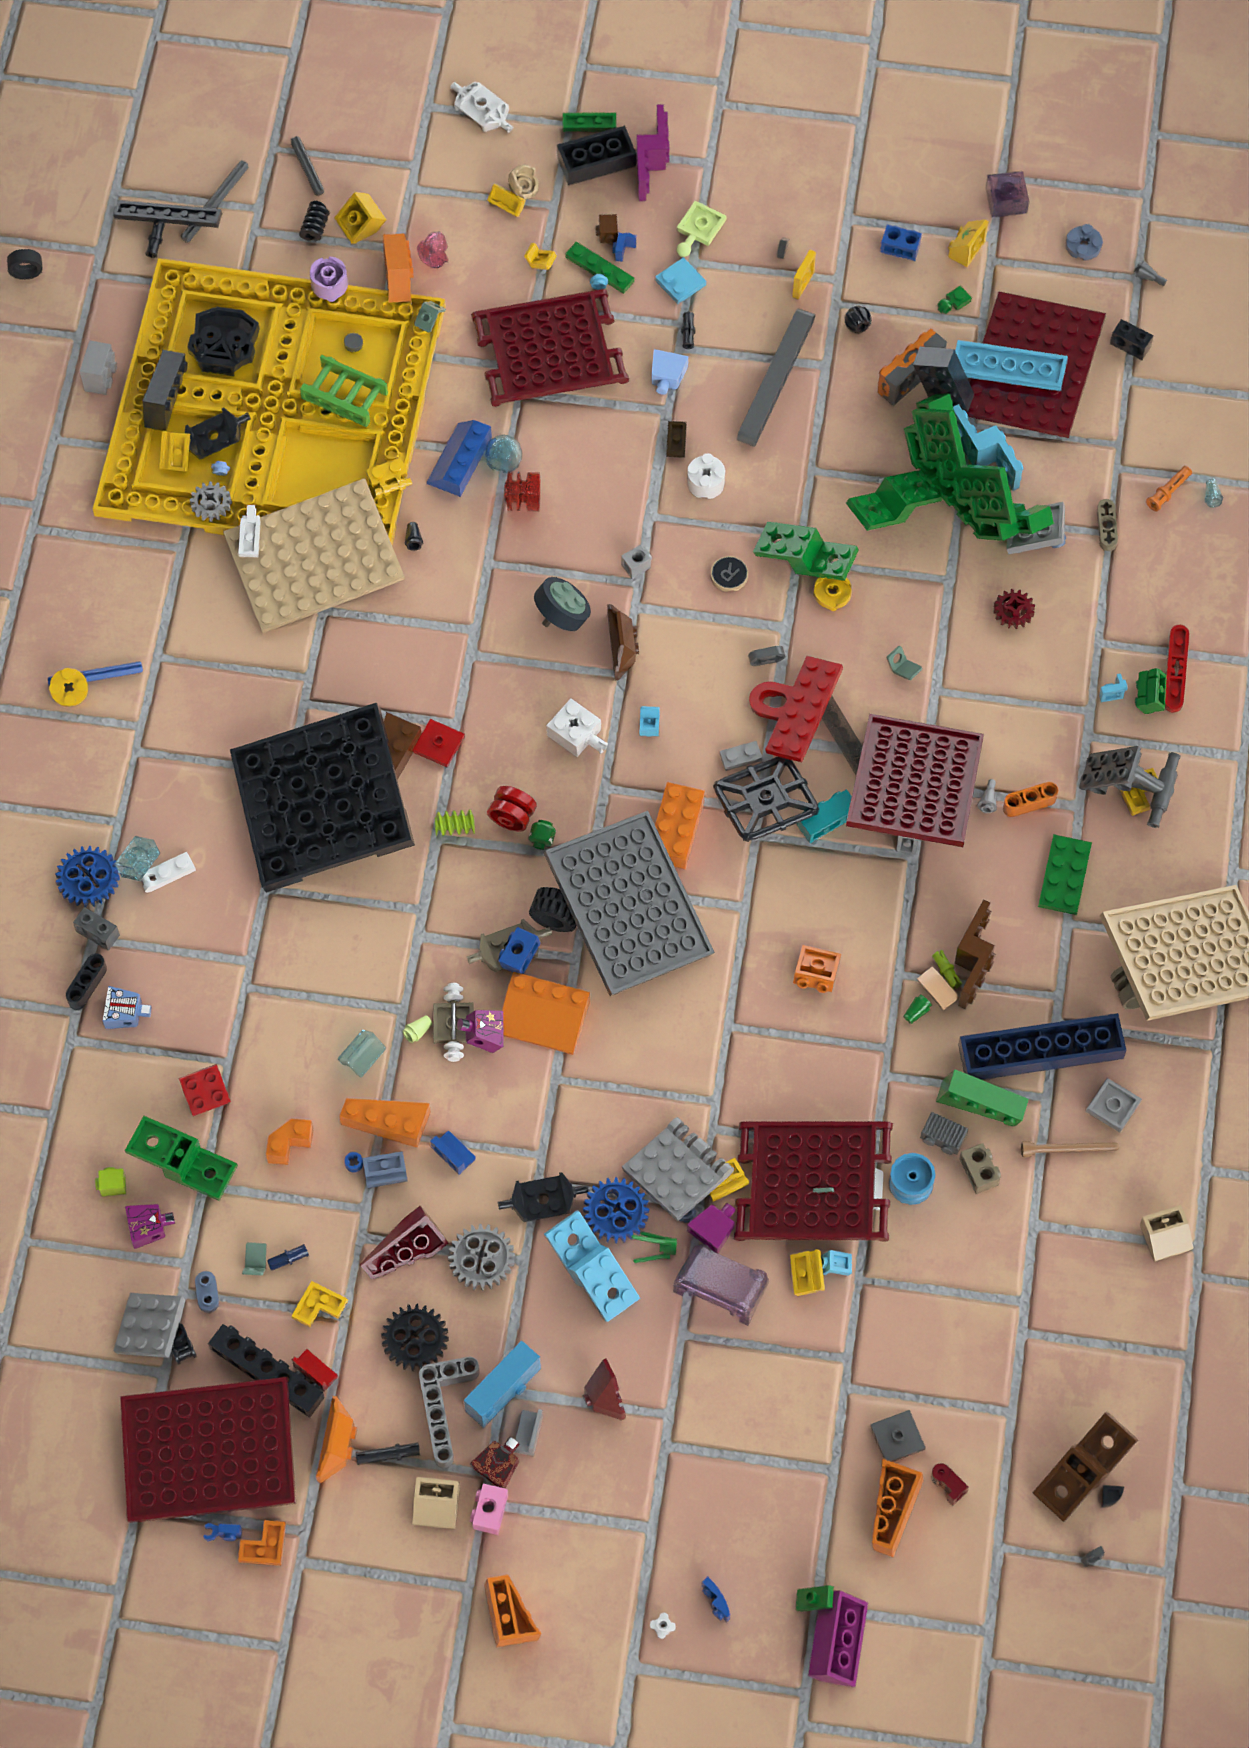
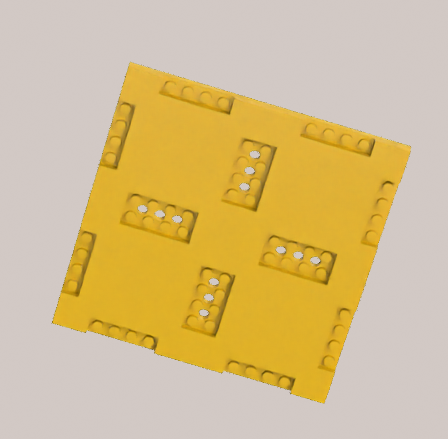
M158 258L93 506L94 516L130 522L132 518L202 528L205 533L224 535L223 531L240 525L242 515H247V505H255L256 516L263 517L365 478L393 546L403 490L400 491L398 489L390 492V495L377 497L374 490L380 488V486L372 488L366 474V469L401 458L408 472L444 312L438 314L431 332L415 326L414 323L423 302L432 301L445 308V299L411 294V301L389 303L387 290L348 285L346 292L342 296L330 302L318 297L313 292L310 279ZM214 307L243 310L259 323L260 330L254 344L255 354L253 362L240 367L234 373V376L201 372L197 361L189 354L187 348L190 335L195 333V317L197 313ZM294 324L295 327L292 329H287L286 325ZM350 333L359 334L363 339L361 350L357 352L348 351L345 348V337ZM285 339L291 340V343L285 345L282 343V341ZM163 350L184 353L185 361L188 362L187 372L183 374L180 388L186 391L182 394H177L167 431L185 433L186 425H189L191 428L222 413V408L227 409L235 417L248 412L251 420L241 424V438L239 442L201 460L189 451L188 470L186 472L159 469L162 431L145 428L143 399ZM280 355L288 356L285 360L278 359ZM321 355L332 357L337 362L376 379L380 378L387 383V396L378 393L368 409L370 423L367 427L340 417L333 412L323 415L321 412L325 410L324 408L301 399L300 388L303 383L309 386L312 385L323 369L320 362ZM330 371L319 387V390L325 393L329 392L339 375ZM346 378L335 397L345 400L355 382ZM362 386L351 404L361 407L371 389ZM197 391H202L203 395L197 397L194 395V393ZM214 394L222 395L219 399L212 398ZM218 433L212 434L210 440L216 439ZM258 449H263L265 451L261 455L255 453ZM216 461H223L230 467V471L225 476L212 473L211 465L215 464ZM254 465L261 466L257 471L251 469ZM210 481H212L214 486L217 482L220 484V488L225 486L226 491L230 492L232 501L230 511L225 510L226 516L219 515L220 520L213 517L211 522L208 517L204 521L202 516L196 517L195 512H192L190 499H192L191 493H196V487L201 489L202 483L208 486ZM250 481L257 482V485L254 487H250L247 484Z

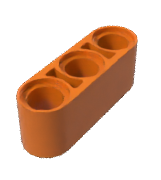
M1045 782L1010 793L1005 797L1003 812L1009 817H1015L1051 806L1056 802L1059 791L1058 786L1053 782ZM1045 792H1051L1053 795H1046ZM1026 798H1033L1035 801H1029ZM1014 803L1016 807H1011L1008 804Z

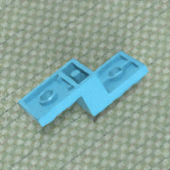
M959 404L954 406L953 409L957 418L963 451L971 464L986 466L995 462L998 467H1005L1010 488L1012 491L1019 489L1023 465L1014 456L1015 453L1012 446H1008L1003 431H999L995 425L977 433L975 426L971 425L968 421L966 411L962 410Z
M576 1210L544 1233L575 1284L585 1289L606 1322H609L640 1299L609 1248L599 1243L579 1211ZM571 1234L577 1236V1241L573 1245L568 1243V1237ZM614 1287L617 1291L616 1296L609 1298L607 1292L610 1288Z

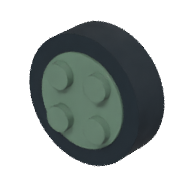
M547 578L534 593L535 604L545 617L542 622L545 627L552 623L563 630L576 631L591 614V608L585 596L574 585L561 578Z

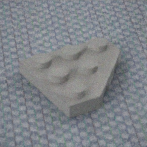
M1064 502L1047 505L1051 508L1054 524L1034 534L1019 533L1008 538V554L1063 544L1065 525Z

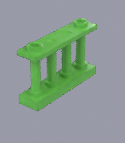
M321 355L320 362L323 369L312 385L309 386L303 383L300 388L301 399L367 427L370 423L368 409L378 393L387 396V383L380 378L376 379L337 362L332 357ZM331 371L339 376L330 391L325 393L319 390V387ZM347 378L355 382L354 386L345 400L336 398L335 395ZM362 386L371 389L361 407L351 404Z

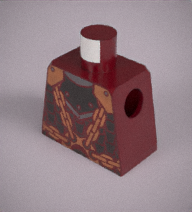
M511 1437L503 1446L493 1441L470 1463V1466L496 1487L506 1489L519 1464L518 1457L513 1453L520 1444Z

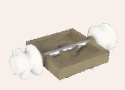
M449 983L443 989L447 993L444 996V1000L449 1003H433L434 1043H447L444 1045V1049L448 1050V1052L444 1053V1057L448 1061L456 1062L464 1057V1054L460 1052L464 1048L461 1043H467L466 1032L458 1030L457 1023L460 1018L465 1019L467 1015L474 1011V1003H458L463 1000V995L459 994L463 991V987L459 986L458 983Z

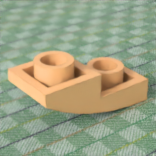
M933 967L917 978L920 985L943 1010L959 999V996Z

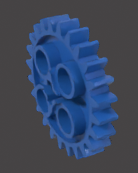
M81 846V852L73 849L74 855L67 853L68 859H61L63 866L57 865L59 872L55 873L59 892L62 893L64 899L68 898L69 903L75 900L76 906H79L81 902H83L84 907H87L90 902L95 907V901L103 904L102 898L104 897L109 900L108 893L115 894L112 887H118V882L116 881L120 880L118 874L120 870L119 867H116V860H113L112 854L107 856L106 850L100 853L99 847L92 851L91 846L86 851ZM87 862H93L92 865L85 866ZM78 874L77 877L70 878L71 875ZM100 875H106L105 878L98 879ZM89 877H92L93 882H94L96 885H98L99 888H96V887L93 885V883H92V881L90 880ZM85 887H91L88 891H82Z
M615 1177L612 1183L607 1178L605 1185L602 1181H599V1188L593 1185V1193L588 1192L587 1197L589 1199H584L586 1207H583V1212L588 1213L584 1216V1219L590 1220L587 1223L588 1226L594 1227L592 1230L593 1234L600 1233L599 1239L606 1236V1242L614 1238V1242L617 1244L618 1238H621L623 1243H625L626 1236L633 1240L631 1238L633 1232L639 1235V1228H645L643 1221H648V1216L645 1215L649 1213V1208L645 1207L648 1205V1200H642L645 1197V1193H638L640 1190L639 1186L635 1189L632 1188L633 1181L627 1185L626 1178L621 1183L618 1182L617 1177ZM613 1193L617 1196V1199L610 1200L607 1195ZM628 1203L633 1204L635 1209L627 1210L625 1205ZM616 1207L619 1208V1211H617L616 1213L613 1212V1210H615ZM603 1210L607 1213V1216L600 1217L597 1211ZM621 1220L625 1223V1226L617 1227L614 1222Z

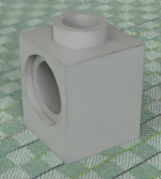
M639 545L621 556V565L629 576L634 578L651 568L652 557L648 550H644Z

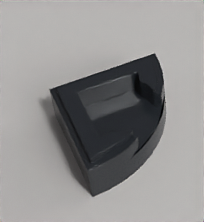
M1103 1485L1102 1507H1110L1116 1504L1124 1492V1486Z

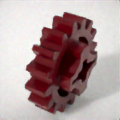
M1011 589L1010 593L1003 591V596L998 595L997 601L994 602L993 614H996L995 619H1001L1000 625L1008 624V629H1010L1011 625H1014L1015 629H1018V625L1024 628L1026 622L1030 623L1031 617H1034L1035 604H1032L1033 598L1027 599L1028 593L1026 592L1022 595L1020 589L1017 593H1014L1013 589Z

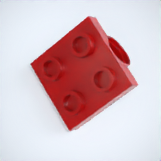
M217 1064L179 1078L192 1116L231 1102Z

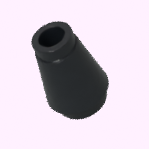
M410 522L407 524L405 545L407 549L417 551L422 547L423 539L418 524Z

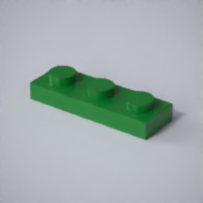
M563 113V132H603L616 128V113Z

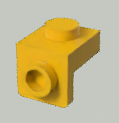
M535 243L530 244L524 255L531 268L546 270L550 269L557 256L554 251L539 250Z

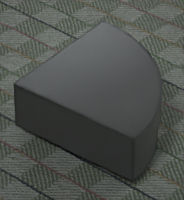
M788 238L780 240L777 258L783 259L785 257L789 243Z
M1102 1546L1092 1550L1080 1560L1083 1566L1086 1567L1103 1558L1105 1552Z

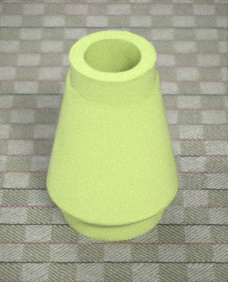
M425 1015L406 1025L402 1031L403 1035L410 1043L418 1042L433 1023Z

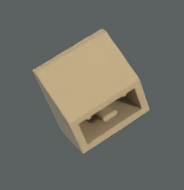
M1181 1205L1142 1217L1140 1227L1154 1262L1193 1250L1189 1223Z
M417 1477L413 1525L455 1529L460 1492L459 1481Z

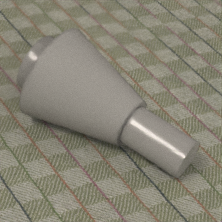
M993 779L988 780L987 789L978 803V808L984 813H991L997 810L994 791L996 781Z

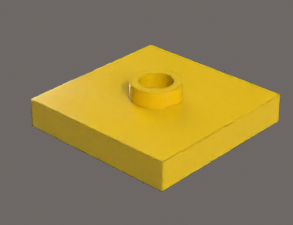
M809 249L794 276L792 297L795 299H800L814 274L816 253L813 250Z

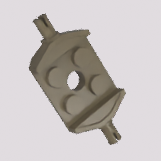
M522 919L520 924L486 936L483 933L480 939V951L467 956L468 963L471 964L481 960L492 971H500L504 968L499 963V954L508 944L509 935L511 932H515L517 927L537 935L540 941L541 938L552 935L550 927L538 931ZM539 948L537 949L533 958L538 957ZM516 949L514 954L521 953L523 949Z

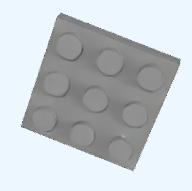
M130 1293L114 1352L123 1355L169 1358L185 1298L172 1295Z

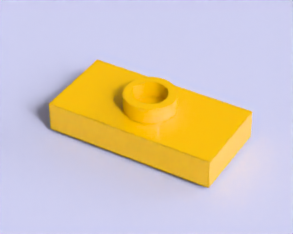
M493 184L487 201L516 217L520 216L526 201L498 184Z

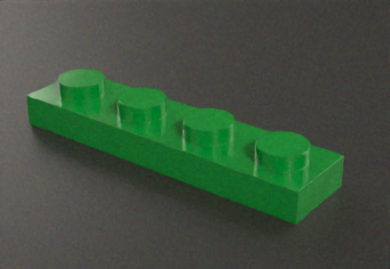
M575 242L565 253V258L592 275H604L608 279V285L623 294L635 282L633 276L578 242Z

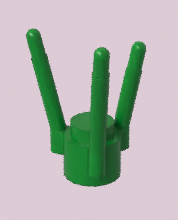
M644 1231L640 1232L643 1236H631L632 1239L660 1244L659 1252H663L660 1255L634 1259V1263L670 1259V1255H676V1238L664 1237Z

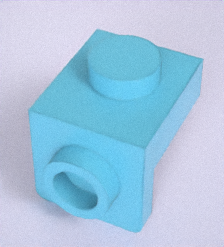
M640 707L639 736H659V707Z

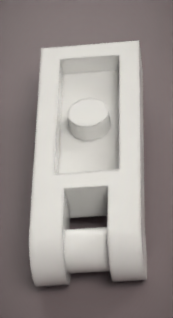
M185 852L149 870L139 872L137 877L143 882V888L148 893L196 871L188 853ZM155 876L156 880L151 881L150 878Z

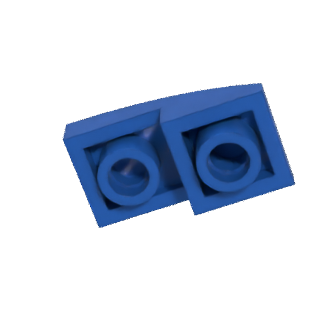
M707 1576L702 1581V1592L709 1599H715L711 1606L713 1609L712 1613L719 1620L724 1619L728 1622L730 1620V1611L727 1602L716 1584Z

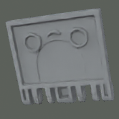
M678 1117L673 1119L666 1129L622 1166L623 1171L677 1221L693 1209L734 1171V1168L730 1164L725 1163L726 1161L722 1158L714 1162L710 1168L708 1164L715 1159L717 1153L713 1150L710 1151L711 1147L701 1138H698V1135L694 1132L682 1142L681 1139L689 1132V1127L684 1125V1122Z

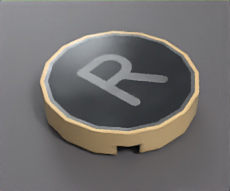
M725 556L713 564L711 580L718 589L725 592L733 590L734 592L745 586L748 581L749 571L743 560L734 556Z

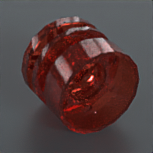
M508 472L505 481L507 511L513 510V503H516L517 511L521 510L522 503H526L527 512H540V472H527L526 480H522L520 472H517V480H513V472Z

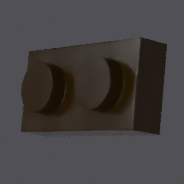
M668 421L666 457L685 458L687 422Z

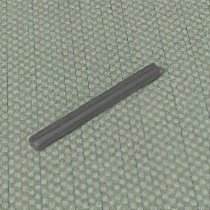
M241 160L204 205V208L218 207L248 169L247 162ZM189 225L181 234V239L187 243L190 242L201 226Z

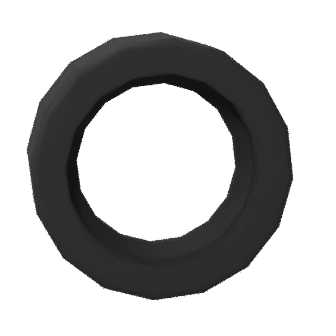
M19 249L11 252L7 256L8 273L14 278L23 280L39 276L42 273V257L40 253L31 249Z

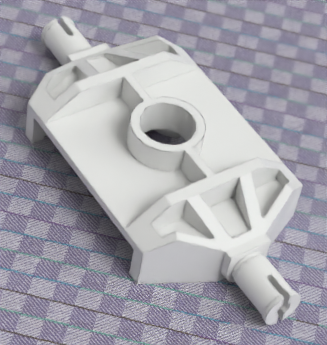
M456 82L452 83L450 88L458 93L454 104L455 110L460 109L480 124L483 132L502 127L508 133L513 130V126L505 120L509 112V105L479 82H473L466 87H461ZM478 102H485V103H486V104L483 105V106L477 105Z

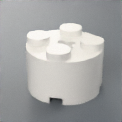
M704 454L695 458L690 463L687 480L690 492L698 498L708 497V499H712L723 491L725 467L718 458L713 457L711 454Z

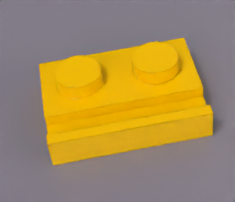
M162 431L159 469L183 472L188 470L190 434Z
M736 1158L725 1162L734 1168L733 1173L708 1194L713 1202L749 1185V1180L746 1178Z
M815 1249V1251H805L790 1255L794 1295L801 1296L815 1293L819 1290L824 1291L821 1251Z

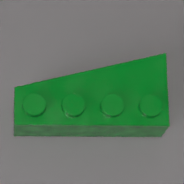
M956 1069L942 1080L936 1099L938 1103L1001 1121L1008 1126H1017L1023 1121L1029 1101L1028 1098Z

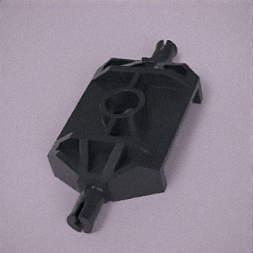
M222 408V413L191 428L189 425H186L185 433L190 434L189 451L201 460L239 442L241 438V424L251 420L249 413L247 412L239 417H235L227 409ZM218 433L216 439L210 440L212 434Z
M560 1172L559 1176L523 1183L516 1181L512 1198L497 1202L499 1210L511 1207L523 1222L570 1214L576 1195L588 1193L587 1184L577 1187L572 1186L565 1175ZM545 1195L549 1198V1201L546 1204H540L537 1201L538 1197Z

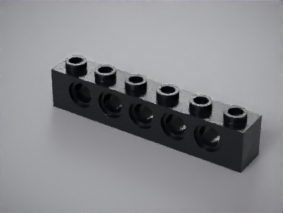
M222 1324L208 1342L210 1350L255 1381L288 1377L289 1404L310 1418L325 1398L322 1387L315 1382L311 1384L306 1381V1377L299 1371L294 1373L283 1360H275L272 1357L273 1354L267 1349L262 1348L261 1350L256 1347V1343L251 1338L240 1336V1332L231 1325L227 1327ZM232 1343L239 1344V1347L237 1349H229V1346ZM249 1354L256 1355L253 1361L245 1360ZM267 1365L273 1367V1369L268 1373L262 1371V1369ZM300 1388L306 1389L304 1395L299 1396L295 1393Z

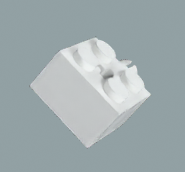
M570 699L547 724V736L576 757L580 755L588 744L600 754L604 752L602 749L606 750L608 746L607 742L596 736L601 731V719L573 699Z

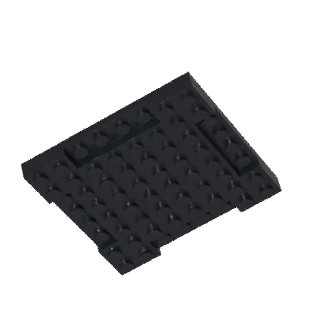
M377 702L230 749L260 882L266 893L301 882L303 877L372 855L380 857L415 846L388 745L389 740L382 712Z

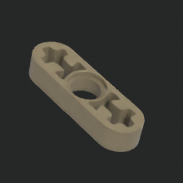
M1103 499L1098 503L1097 508L1100 547L1105 551H1112L1116 548L1118 542L1115 504L1110 499ZM1104 506H1107V509H1109L1108 515H1105ZM1108 521L1113 526L1111 528H1105L1103 527L1102 523ZM1109 534L1111 544H1108V542L1106 541L1107 535Z

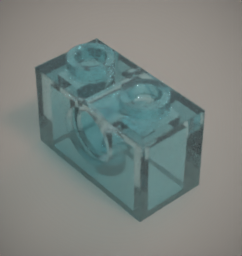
M135 836L115 862V866L121 877L141 881L160 855V851L153 839Z

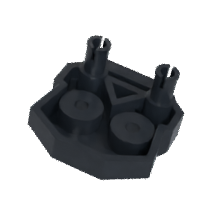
M214 307L197 313L195 317V333L190 335L187 347L188 352L197 361L201 372L234 376V373L240 367L253 362L255 354L254 344L260 330L259 323L243 310Z

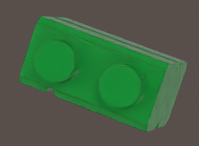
M1158 668L1139 672V677L1136 681L1138 695L1135 698V705L1144 714L1165 710L1167 675Z

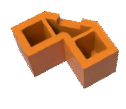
M290 1119L268 1136L266 1150L267 1162L288 1165L291 1146L311 1148L313 1136L312 1120Z

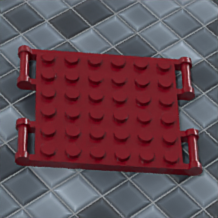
M600 289L473 312L471 318L475 323L477 331V344L479 347L493 344L498 369L488 370L484 374L489 384L491 405L497 407L507 402L615 383H628L629 376L625 371L622 349H607L601 325H611L615 322L607 299L609 296L608 291ZM595 299L601 301L604 315H599ZM487 318L490 335H485L482 319ZM612 357L615 359L618 374H613L610 361ZM499 377L504 393L498 395L495 379Z
M743 1121L739 1123L741 1140L740 1154L738 1155L737 1162L741 1164L753 1162L751 1198H737L735 1200L737 1220L734 1240L889 1241L887 1225L890 1200L874 1199L875 1163L890 1164L892 1162V1156L890 1155L892 1122ZM750 1130H754L753 1154H748ZM877 1130H882V1154H876ZM833 1188L835 1191L818 1193L813 1192V1189ZM746 1207H750L749 1231H744ZM874 1207L880 1208L879 1232H873Z

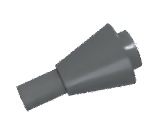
M1145 261L1143 264L1139 262L1134 270L1137 273L1135 277L1155 281L1162 286L1167 282V279L1158 275Z

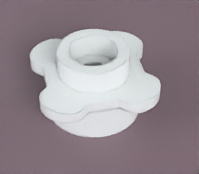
M661 1613L658 1619L650 1622V1627L655 1630L660 1639L665 1638L670 1631L673 1632L676 1628L675 1623L668 1619L667 1613Z

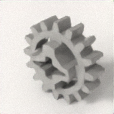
M212 481L209 482L208 486L202 483L201 489L196 487V493H191L192 499H190L192 512H195L196 517L202 516L203 521L207 517L210 522L213 520V517L220 520L219 515L226 516L225 510L230 511V504H232L230 492L226 491L225 486L220 488L218 482L215 486L212 485Z

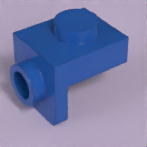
M618 233L617 243H613L612 253L615 254V261L623 262L625 247L636 248L637 235Z

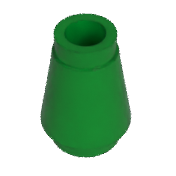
M920 994L914 998L903 1017L910 1024H913V1022L930 1011L932 1004L926 997Z

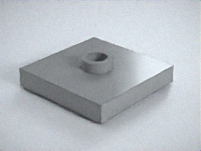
M1107 1078L1087 1107L1086 1112L1121 1133L1142 1099Z

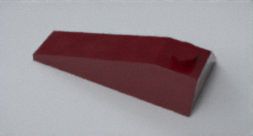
M420 1205L401 1220L360 1263V1266L373 1280L394 1272L396 1268L408 1264L409 1266L421 1258L432 1257L448 1245L449 1242Z
M605 1358L585 1385V1394L582 1396L587 1407L591 1406L594 1412L619 1420L625 1419V1409L623 1406H619L622 1398L618 1392L617 1379L607 1358Z

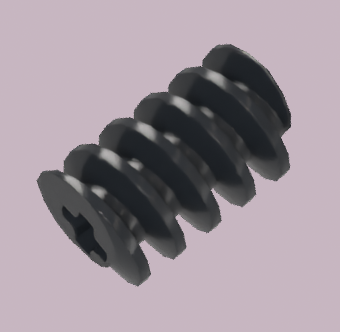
M317 200L309 203L301 231L299 232V236L307 241H320L322 239V234L330 215V211L326 208L325 204Z

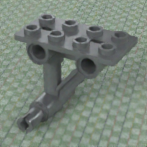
M1139 746L1091 753L1086 760V767L1080 779L1079 789H1088L1101 795L1106 794L1108 786H1114L1123 791H1130L1131 787L1152 792L1154 793L1150 804L1152 811L1147 825L1152 828H1159L1162 815L1167 811L1170 798L1174 793V785L1178 776L1176 769L1181 756L1177 753L1169 752L1166 765L1161 769L1157 779L1139 766L1142 755Z

